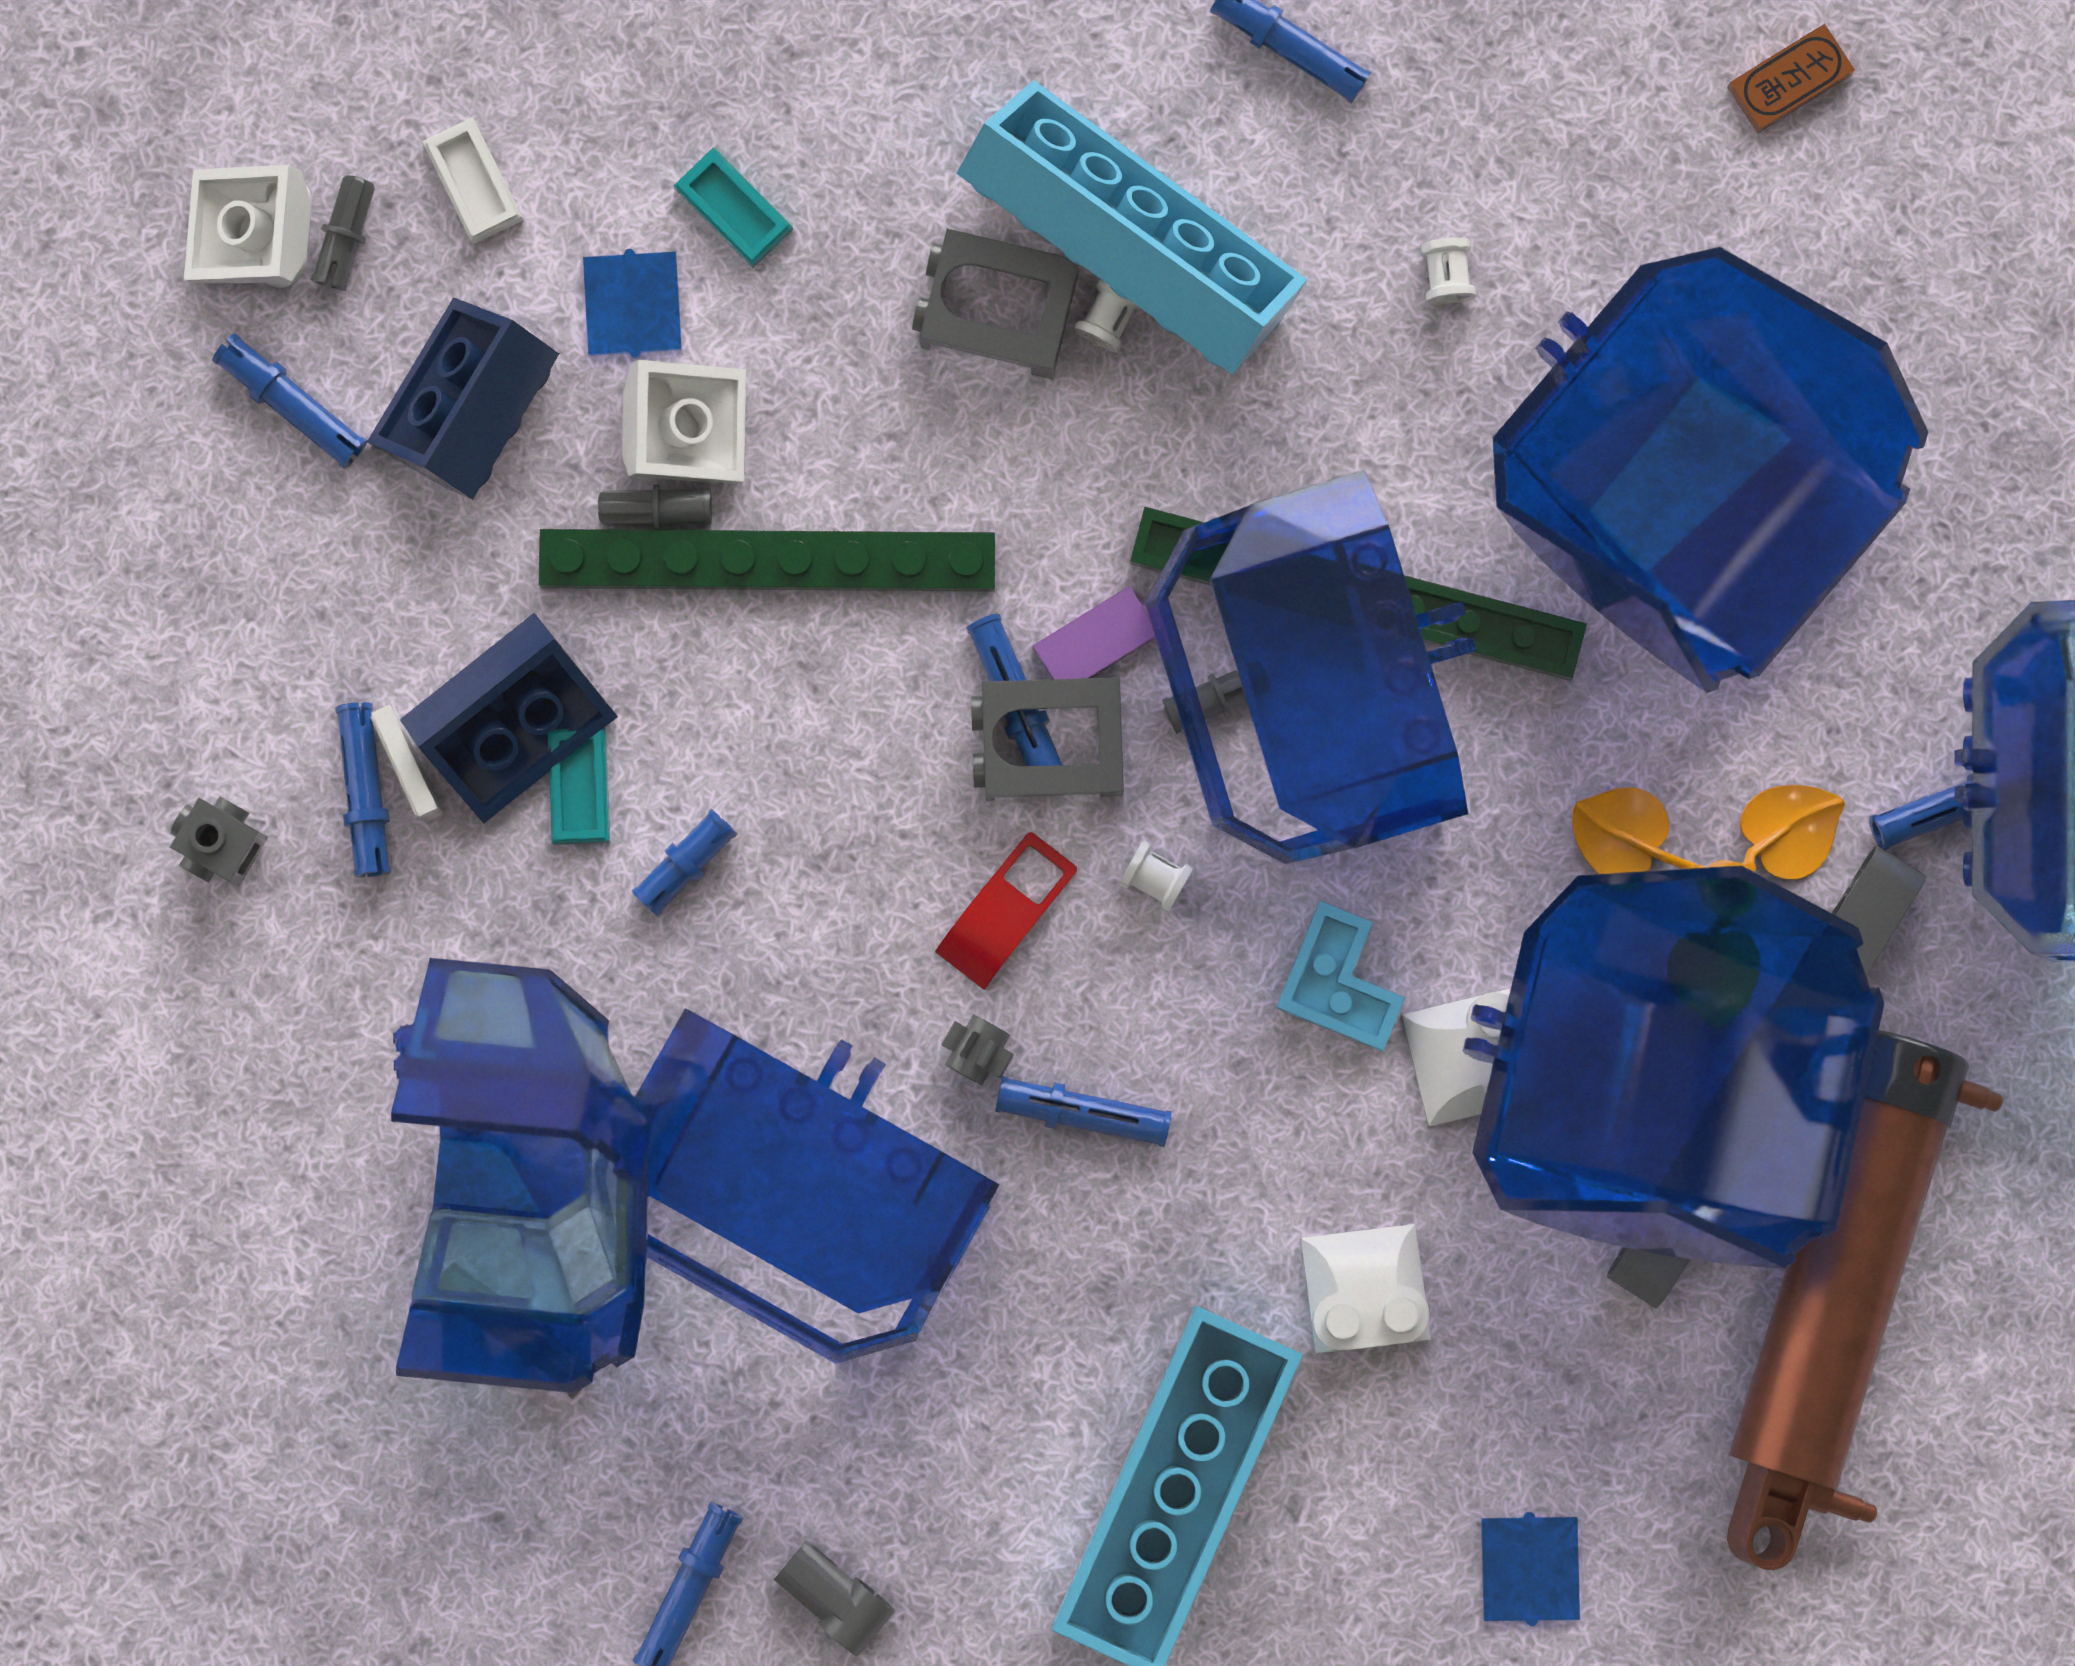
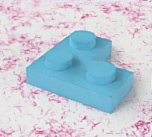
M1319 901L1276 1009L1383 1052L1405 997L1352 976L1373 922Z

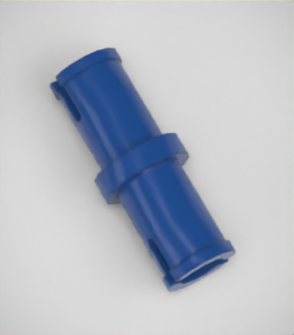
M712 808L707 812L706 817L678 845L672 842L664 850L668 856L637 887L635 886L631 890L646 907H650L649 909L656 916L662 913V910L692 879L698 882L705 875L702 869L732 838L738 835Z

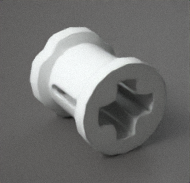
M1457 237L1442 238L1429 241L1420 246L1421 256L1427 258L1430 290L1425 294L1426 303L1441 305L1461 303L1476 298V287L1470 285L1466 255L1471 250L1470 239ZM1447 262L1449 263V271H1450V280H1449V281H1448L1447 266H1446Z
M1099 279L1096 285L1099 293L1085 320L1078 321L1074 329L1081 337L1108 351L1118 353L1122 345L1119 338L1133 311L1141 310V308L1129 299L1118 296L1107 283Z
M1143 840L1119 885L1125 889L1130 886L1139 889L1162 902L1161 909L1169 913L1194 868L1188 864L1179 867L1151 851V844Z

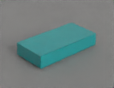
M714 147L673 185L674 190L752 268L793 230L792 225Z
M604 728L561 763H557L549 772L551 839L553 845L610 842L606 728ZM557 729L549 732L548 749L551 747L552 752L559 746V741L567 740L577 731Z

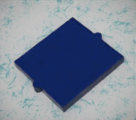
M627 249L624 255L583 257L589 356L630 353L632 358L637 359L641 356V353L682 350L676 251L635 254L633 249Z
M1527 1511L1523 1514V1517L1481 1518L1483 1621H1526L1529 1626H1535L1538 1620H1580L1577 1517H1535L1534 1513Z

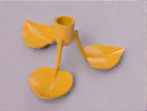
M1780 785L1763 790L1751 798L1739 817L1741 833L1753 844L1746 851L1743 863L1718 860L1711 863L1708 867L1658 848L1668 836L1669 818L1663 804L1654 795L1645 790L1620 787L1579 800L1572 808L1571 820L1574 839L1582 856L1594 871L1606 879L1623 884L1637 883L1647 876L1652 864V857L1701 877V889L1704 896L1711 903L1718 905L1719 911L1712 920L1711 931L1701 928L1690 929L1676 940L1670 949L1667 959V973L1670 984L1678 997L1699 1014L1712 1028L1722 1030L1730 1025L1745 1009L1755 992L1762 972V951L1753 932L1747 928L1737 926L1722 930L1723 923L1727 918L1733 916L1734 909L1748 905L1756 895L1758 884L1754 874L1756 871L1755 858L1759 855L1763 868L1778 878L1796 880L1812 874L1823 864L1832 848L1845 801L1834 793L1806 785Z

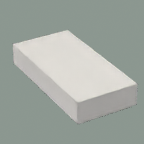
M473 117L422 141L472 244L523 221Z
M389 704L372 712L370 718L415 816L427 822L443 815V809L410 737L400 721L401 718L398 711Z

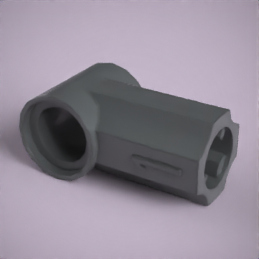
M807 1540L774 1578V1581L820 1619L818 1624L835 1641L855 1656L861 1654L896 1612L879 1594L874 1596L875 1591L857 1577L854 1580L850 1578L831 1559Z

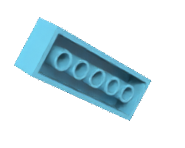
M1034 80L983 124L956 173L970 183L977 193L995 201L1018 218L1025 228L1040 234L1062 250L1070 261L1084 266L1107 283L1118 296L1129 299L1155 318L1162 328L1177 334L1199 350L1207 361L1222 367L1231 375L1246 362L1278 327L1308 280Z
M1193 1306L1051 1624L1052 1631L1128 1666L1166 1665L1303 1357L1302 1353L1201 1307Z

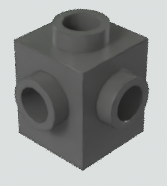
M219 796L214 806L198 798L193 807L186 805L175 819L170 834L175 839L169 848L184 856L179 864L180 867L209 883L215 873L225 880L240 886L268 836L245 824L244 822L250 813ZM218 832L217 842L210 846L211 837Z

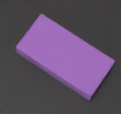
M1128 586L1033 645V649L1052 679L1093 678L1159 637L1160 633L1131 587Z

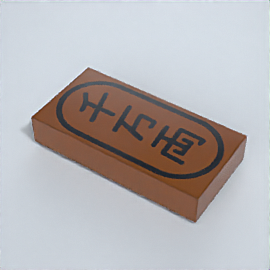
M1824 23L1731 81L1727 88L1758 134L1852 76L1855 69Z

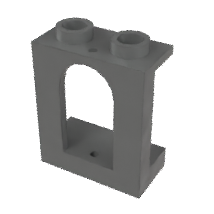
M947 228L943 245L934 242L932 244L926 276L933 277L934 281L929 299L919 297L912 330L921 332L920 344L922 349L930 350V346L933 344L1031 368V375L1053 380L1079 276L1080 265L1073 263L1065 256ZM962 266H978L1050 283L1038 336L978 323L953 315L945 307L942 300L948 275L954 269Z
M1120 677L982 682V696H971L972 731L983 730L984 753L973 754L974 788H985L986 801H995V798L1097 794H1100V797L1123 796ZM1097 708L1099 764L1021 767L1010 765L1002 760L994 749V728L999 720L1010 712L1037 709Z

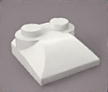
M289 164L193 170L184 281L189 283H265L276 288H284L296 282L302 275L307 262L312 202L311 193L305 184L302 171Z
M648 360L632 362L623 391L622 458L628 476L636 477L646 482H654L661 479L721 483L744 482L746 369Z
M1515 987L1401 1015L1428 1127L1542 1100L1537 1065L1524 1013Z
M1415 1224L1300 1238L1315 1353L1431 1340L1429 1307L1425 1298Z

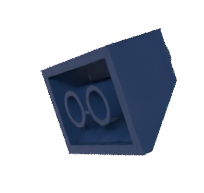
M453 297L367 440V443L441 486L473 500L479 488L490 478L493 465L507 441L518 431L522 416L535 394L546 384L551 368L560 353L514 320Z
M533 613L403 716L400 721L417 747L484 824L550 772L552 767L565 760L618 716L538 616ZM557 729L577 731L567 740L559 741V746L552 752L551 747L548 749L549 732Z

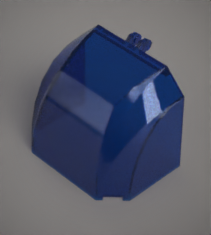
M1716 247L1640 265L1588 327L1573 312L1566 311L1557 323L1560 324L1561 330L1574 343L1565 353L1563 348L1550 338L1544 337L1535 349L1540 358L1552 369L1492 437L1496 508L1515 533L1547 567L1589 605L1645 650L1706 693L1718 690L1723 679L1740 674L1749 680L1762 674L1906 504L1910 488L1903 485L1902 481L1913 448H1924L1929 433L1886 341L1724 248Z
M1743 866L1578 875L1524 931L1505 1012L1484 1005L1475 1004L1472 1007L1470 1019L1473 1022L1501 1031L1498 1044L1493 1045L1481 1038L1467 1037L1462 1049L1465 1055H1469L1473 1059L1493 1064L1472 1154L1499 1209L1545 1227L1625 1248L1679 1258L1765 1268L1786 1269L1796 1261L1795 1253L1816 1237H1827L1834 1232L1839 1221L1885 1004L1880 988L1869 986L1857 951V948L1864 944L1859 927Z

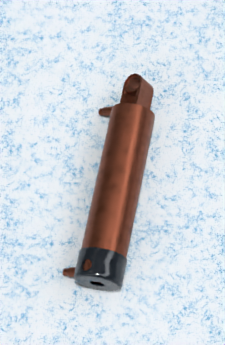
M1862 1028L1855 1034L1837 1092L1839 1099L1729 1452V1456L1748 1461V1465L1728 1527L1727 1542L1729 1549L1735 1557L1761 1569L1777 1570L1783 1568L1792 1560L1809 1509L1822 1514L1829 1512L1853 1521L1861 1520L1871 1523L1876 1519L1877 1508L1875 1505L1864 1502L1862 1498L1837 1491L1842 1470L1946 1130L1951 1128L1958 1102L1994 1112L1999 1110L2003 1103V1098L2000 1094L1990 1091L1988 1087L1965 1080L1969 1069L1967 1060L1946 1049L1878 1029ZM1767 1526L1770 1532V1543L1762 1553L1756 1554L1753 1547L1754 1536L1758 1530Z

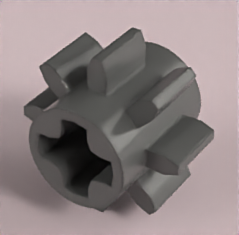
M974 1014L966 1027L954 1021L941 1044L944 1048L952 1051L945 1065L982 1086L989 1073L1001 1079L1014 1056L1013 1053L1004 1049L1011 1035Z

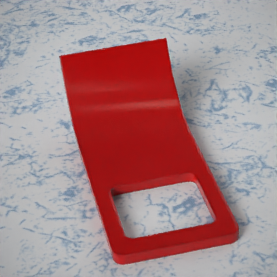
M1033 832L1027 833L958 918L935 952L985 990L1012 952L1075 875L1077 867ZM1027 847H1032L1063 871V876L1040 904L1034 903L1004 879V875Z

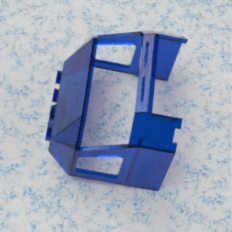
M1365 470L1250 504L1186 529L1178 536L1142 606L1145 605L1203 794L1211 824L1208 826L1277 863L1288 864L1359 848L1469 814L1458 752L1431 664L1477 650L1473 638H1459L1446 642L1443 647L1427 651L1420 628L1436 623L1443 625L1456 621L1460 616L1466 615L1461 601L1416 615L1389 523ZM1228 541L1230 542L1210 578V583L1276 802L1280 810L1317 829L1316 831L1283 841L1272 838L1234 816L1169 601V596L1191 553Z
M685 1008L626 1111L625 1121L610 1166L631 1249L835 1364L917 1341L1002 1190L1000 1184L864 1108L867 1099L886 1066L885 1063L875 1057L863 1069L851 1099L830 1089L840 1071H843L851 1057L853 1045L842 1039L838 1042L816 1081ZM639 1164L646 1190L650 1197L858 1314L912 1299L895 1330L842 1344L649 1235L642 1219L632 1176Z

